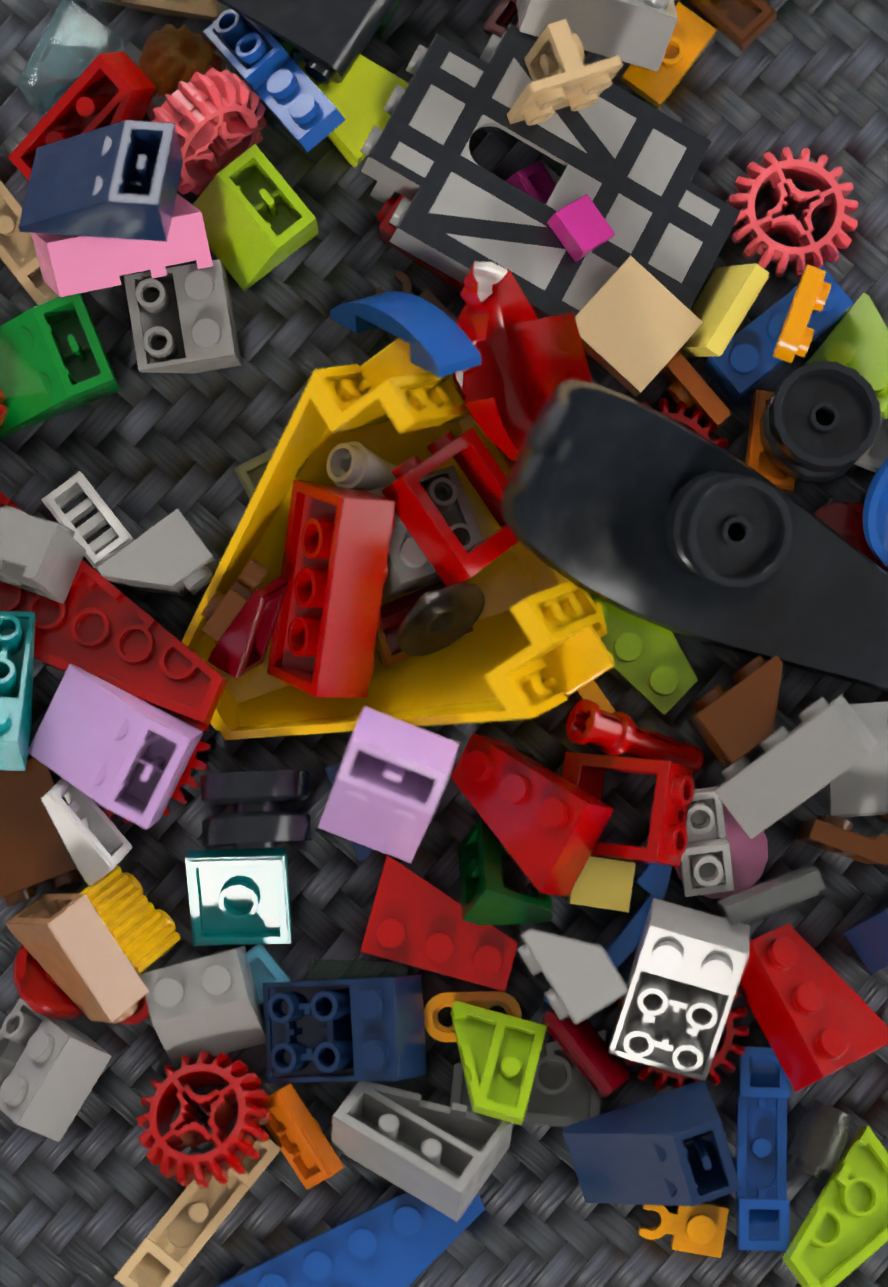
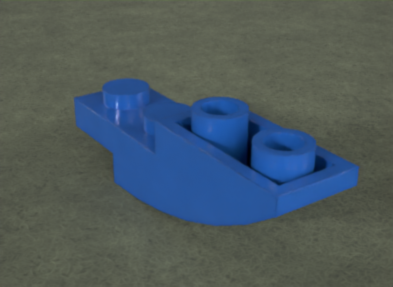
M229 8L221 13L216 21L203 31L307 152L345 121V118L334 104L292 60L268 30Z

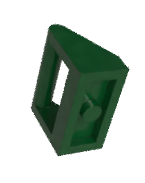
M480 817L458 846L462 920L480 926L544 923L550 921L553 918L551 894L540 893L531 881L532 897L503 887L501 858L513 857L482 817Z

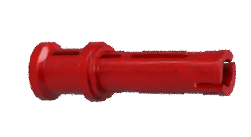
M588 699L579 701L572 708L568 716L566 731L569 740L577 744H586L587 742L600 746L602 752L610 756H618L625 753L640 759L671 761L691 767L695 772H699L703 764V752L699 747L637 726L626 713L621 711L606 712L601 710L594 701Z

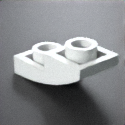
M718 786L694 789L693 799L688 805L685 826L688 834V843L685 852L681 856L680 863L685 897L735 891L730 846L725 831L723 805L714 792Z

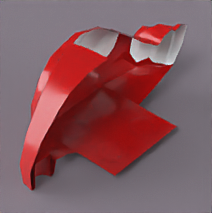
M474 262L470 273L464 279L465 286L460 295L465 301L466 306L463 308L456 324L463 330L480 353L481 365L452 373V380L462 395L469 414L475 419L485 435L510 459L516 461L537 417L557 386L570 380L593 383L590 375L574 312L538 319L510 270L493 262Z

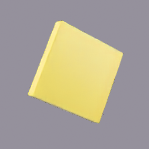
M757 263L717 267L690 310L703 323L678 350L683 357L721 356L769 278V272Z

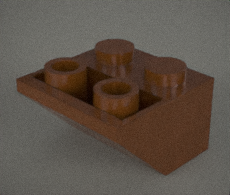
M759 655L730 676L736 684L731 689L725 692L722 686L719 685L691 705L697 714L687 721L721 767L734 763L773 734L783 662L777 655L767 662Z

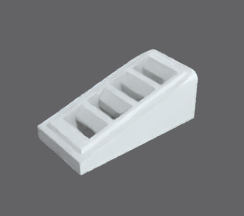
M81 471L41 499L59 524L75 532L73 538L86 549L85 558L100 575L101 573L97 567L134 541ZM83 492L87 495L88 498L68 513L64 514L61 510ZM95 508L99 511L78 528L73 526ZM107 524L110 525L111 528L87 544L86 540Z
M61 778L41 798L76 867L89 886L112 871L133 848L94 800L64 778Z

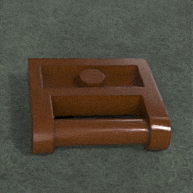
M826 813L824 816L817 815L816 819L801 822L795 840L863 864H888V834L878 836L859 835L851 832L852 822Z

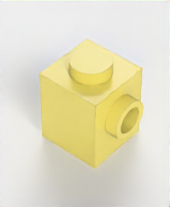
M590 856L568 897L567 903L629 912L636 863Z

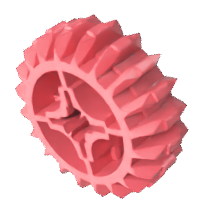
M214 68L208 70L205 75L196 71L189 83L179 81L178 89L172 95L165 94L167 100L164 104L153 109L156 117L150 121L175 123L183 158L178 191L182 195L191 191L197 196L204 191L218 172L251 146L260 143L264 139L260 131L267 124L263 117L266 108L261 103L260 97L246 80H242L237 74H232L227 69L219 72Z
M786 147L781 151L780 162L771 152L763 155V167L755 162H751L746 168L748 177L739 176L734 184L740 193L731 194L728 200L729 205L741 211L733 225L741 227L734 232L732 236L733 242L742 243L748 241L749 244L742 253L745 259L751 258L757 252L762 256L758 265L764 269L767 268L770 261L776 263L775 275L777 277H783L788 265L792 266L794 276L801 278L806 267L805 263L820 268L824 266V259L834 264L840 257L837 248L847 249L852 241L845 232L854 231L858 224L856 219L849 216L858 209V201L844 199L854 189L853 183L845 182L838 184L837 181L843 173L842 167H835L830 172L825 170L824 168L828 162L827 155H821L816 163L810 162L811 154L808 148L802 149L798 159H793L791 149ZM791 179L803 181L816 190L811 192L801 191L796 188ZM771 184L774 190L772 199L775 207L767 211L765 217L757 220L755 214L756 195L764 187ZM787 205L792 211L799 209L803 211L798 221L793 214L782 215ZM828 206L830 214L828 233L822 239L815 242L812 237L814 227L811 217L817 215L821 208ZM775 233L784 234L790 238L794 247L777 243L769 235Z

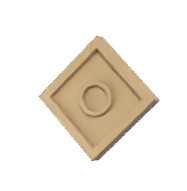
M632 256L619 267L575 316L583 349L635 397L647 387L703 323Z

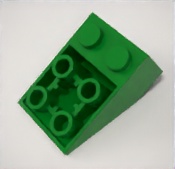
M80 293L58 297L35 306L0 326V390L6 397L3 405L8 407V412L0 426V439L121 391L88 306Z

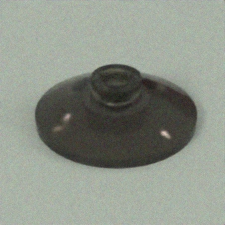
M457 583L438 591L432 590L425 593L417 600L415 608L406 616L398 630L397 644L400 649L410 656H424L452 644L463 636L478 620L485 605L484 593L473 583Z

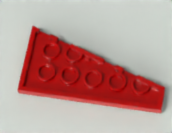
M0 491L1 508L7 505L23 511ZM84 560L81 561L64 604L0 581V611L35 612L34 661L66 672L69 664H73L150 705L209 726L227 680Z

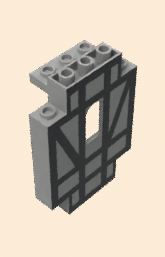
M511 23L502 38L492 34L480 58L436 34L428 49L422 45L418 46L406 68V71L413 75L406 89L397 85L383 109L384 112L391 115L383 130L374 125L360 152L368 156L361 172L377 180L370 196L385 204L391 198L394 191L403 195L389 223L397 227L389 242L464 284V279L470 273L474 262H493L510 270L538 319L574 312V316H576L630 256L690 310L741 212L691 182L712 141L613 83L598 96L599 101L586 109L572 111L571 107L567 106L555 110L553 117L535 125L529 126L525 120L510 124L507 113L526 86L533 82L524 59L537 41L530 34L520 32L519 28ZM482 127H497L564 165L565 169L546 204L480 167L470 154L469 140L471 135ZM587 194L616 235L575 263L547 222L554 213ZM584 350V352H585L586 355H588V356H590L591 358H593L588 352H586V351Z

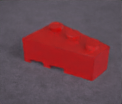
M789 923L749 941V955L738 986L795 1092L888 1045V1026Z

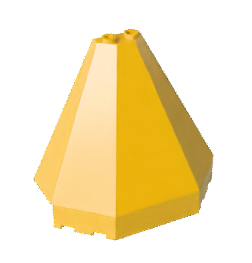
M397 338L361 366L351 364L314 370L181 641L227 680L210 721V724L222 734L225 740L354 731L364 706L414 726L534 718L567 701V696L615 666L612 654L608 652L600 639L608 634L602 605L596 600H592L591 593L578 587L543 563L521 542L515 544L475 575L458 584L474 631L388 667L382 665L374 648V674L369 682L367 698L315 697L268 674L271 640L264 662L241 677L234 678L208 662V658L218 642L202 631V628L208 621L207 618L201 615L202 611L218 590L225 595L229 592L253 558L269 569V572L256 590L280 577L293 480L336 486L327 474L326 464L330 452L338 444L357 441L386 462L398 467L414 455H417L419 460L423 462L431 456L426 447L450 430L457 438L473 427L507 479L509 478L515 461L503 453L485 435L475 419L469 414L462 395L452 380V374L439 378L411 363L410 343L400 338ZM451 457L431 472L451 466L455 467L479 532L484 540L499 529L500 525L455 459ZM422 588L409 591L397 596H393L387 599H384V596L382 594L381 605H384L388 602H391L405 595L418 591Z

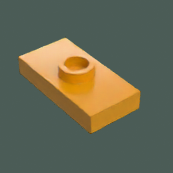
M680 2L675 6L678 20L658 72L631 64L621 77L622 83L658 109L713 39L717 29Z

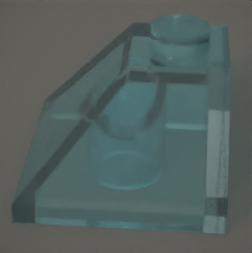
M61 0L17 83L33 112L42 116L54 106L99 54L124 51L127 54L122 39L73 1Z

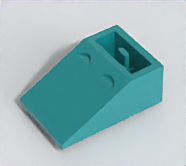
M0 611V770L26 771L32 724L35 612Z

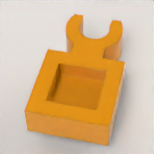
M704 1202L696 1206H677L676 1212L667 1210L665 1205H642V1208L645 1210H653L659 1213L660 1220L653 1228L638 1226V1234L645 1239L656 1240L665 1234L672 1235L670 1245L672 1250L721 1258L729 1212L727 1206Z

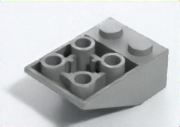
M653 898L638 943L627 983L629 991L623 997L609 1054L699 1080L704 1079L705 1081L749 955L750 925L738 923L731 926L725 918Z

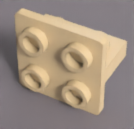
M564 19L548 24L524 59L533 82L526 86L507 113L510 124L525 120L527 125H535L553 117L555 110L570 106L572 111H579L596 104L599 101L598 96L603 90L612 85L613 77L623 66L620 56H614L584 66V49L581 40L577 34L571 33L567 20Z

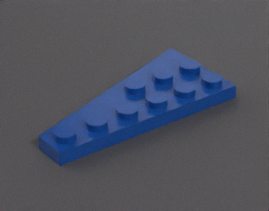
M404 1191L213 1287H408L485 1210V1206L477 1193L457 1222Z

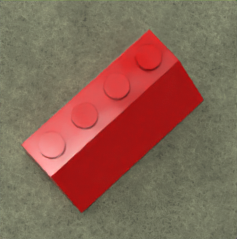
M293 480L280 577L288 581V588L272 634L268 674L315 697L367 698L369 682L374 674L373 655L376 634L381 626L380 606L383 585L388 577L387 557L390 537L396 522L394 513L396 501L371 492L303 480Z

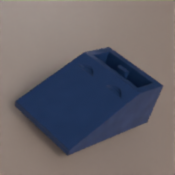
M125 120L38 147L18 226L19 231L167 242L183 165L175 123Z
M421 974L262 983L267 1083L400 1081L427 1075Z
M704 1079L561 1128L586 1203L696 1206L741 1190L721 1119Z

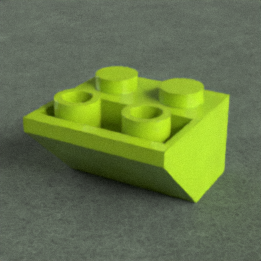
M256 144L218 172L193 204L202 212L210 251L217 259L221 260L224 268L244 292L319 233L316 217Z

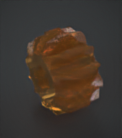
M168 23L161 30H154L152 35L147 38L139 59V68L156 86L158 98L166 96L165 94L172 95L178 89L179 81L189 83L196 71L202 75H205L211 68L221 72L223 60L216 55L217 47L214 43L203 40V32L194 34L190 32L186 24L177 29Z

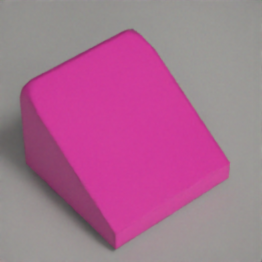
M541 160L536 161L505 180L546 204L556 186Z
M587 194L554 213L547 222L575 263L616 235Z

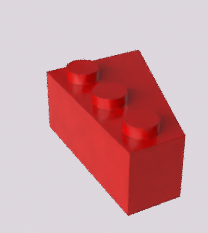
M124 51L101 53L8 158L30 180L38 147L125 120L142 121L156 86Z
M472 733L450 777L540 893L569 897L614 809L504 741Z
M387 855L360 952L505 991L518 942L493 925L480 926L462 920V907L460 903Z

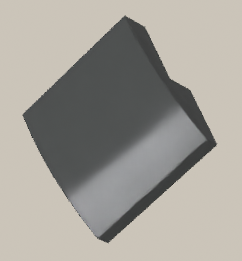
M808 864L718 900L714 904L716 915L725 918L731 926L738 923L747 924L819 895V891L825 889L819 870L813 865Z

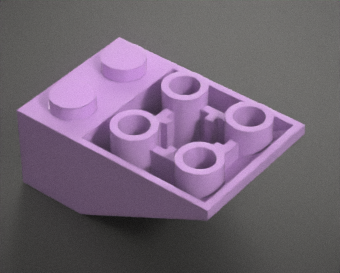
M69 664L29 747L28 753L101 806L148 829L161 819L203 732L73 664Z
M364 706L318 828L411 864L443 792L460 743Z

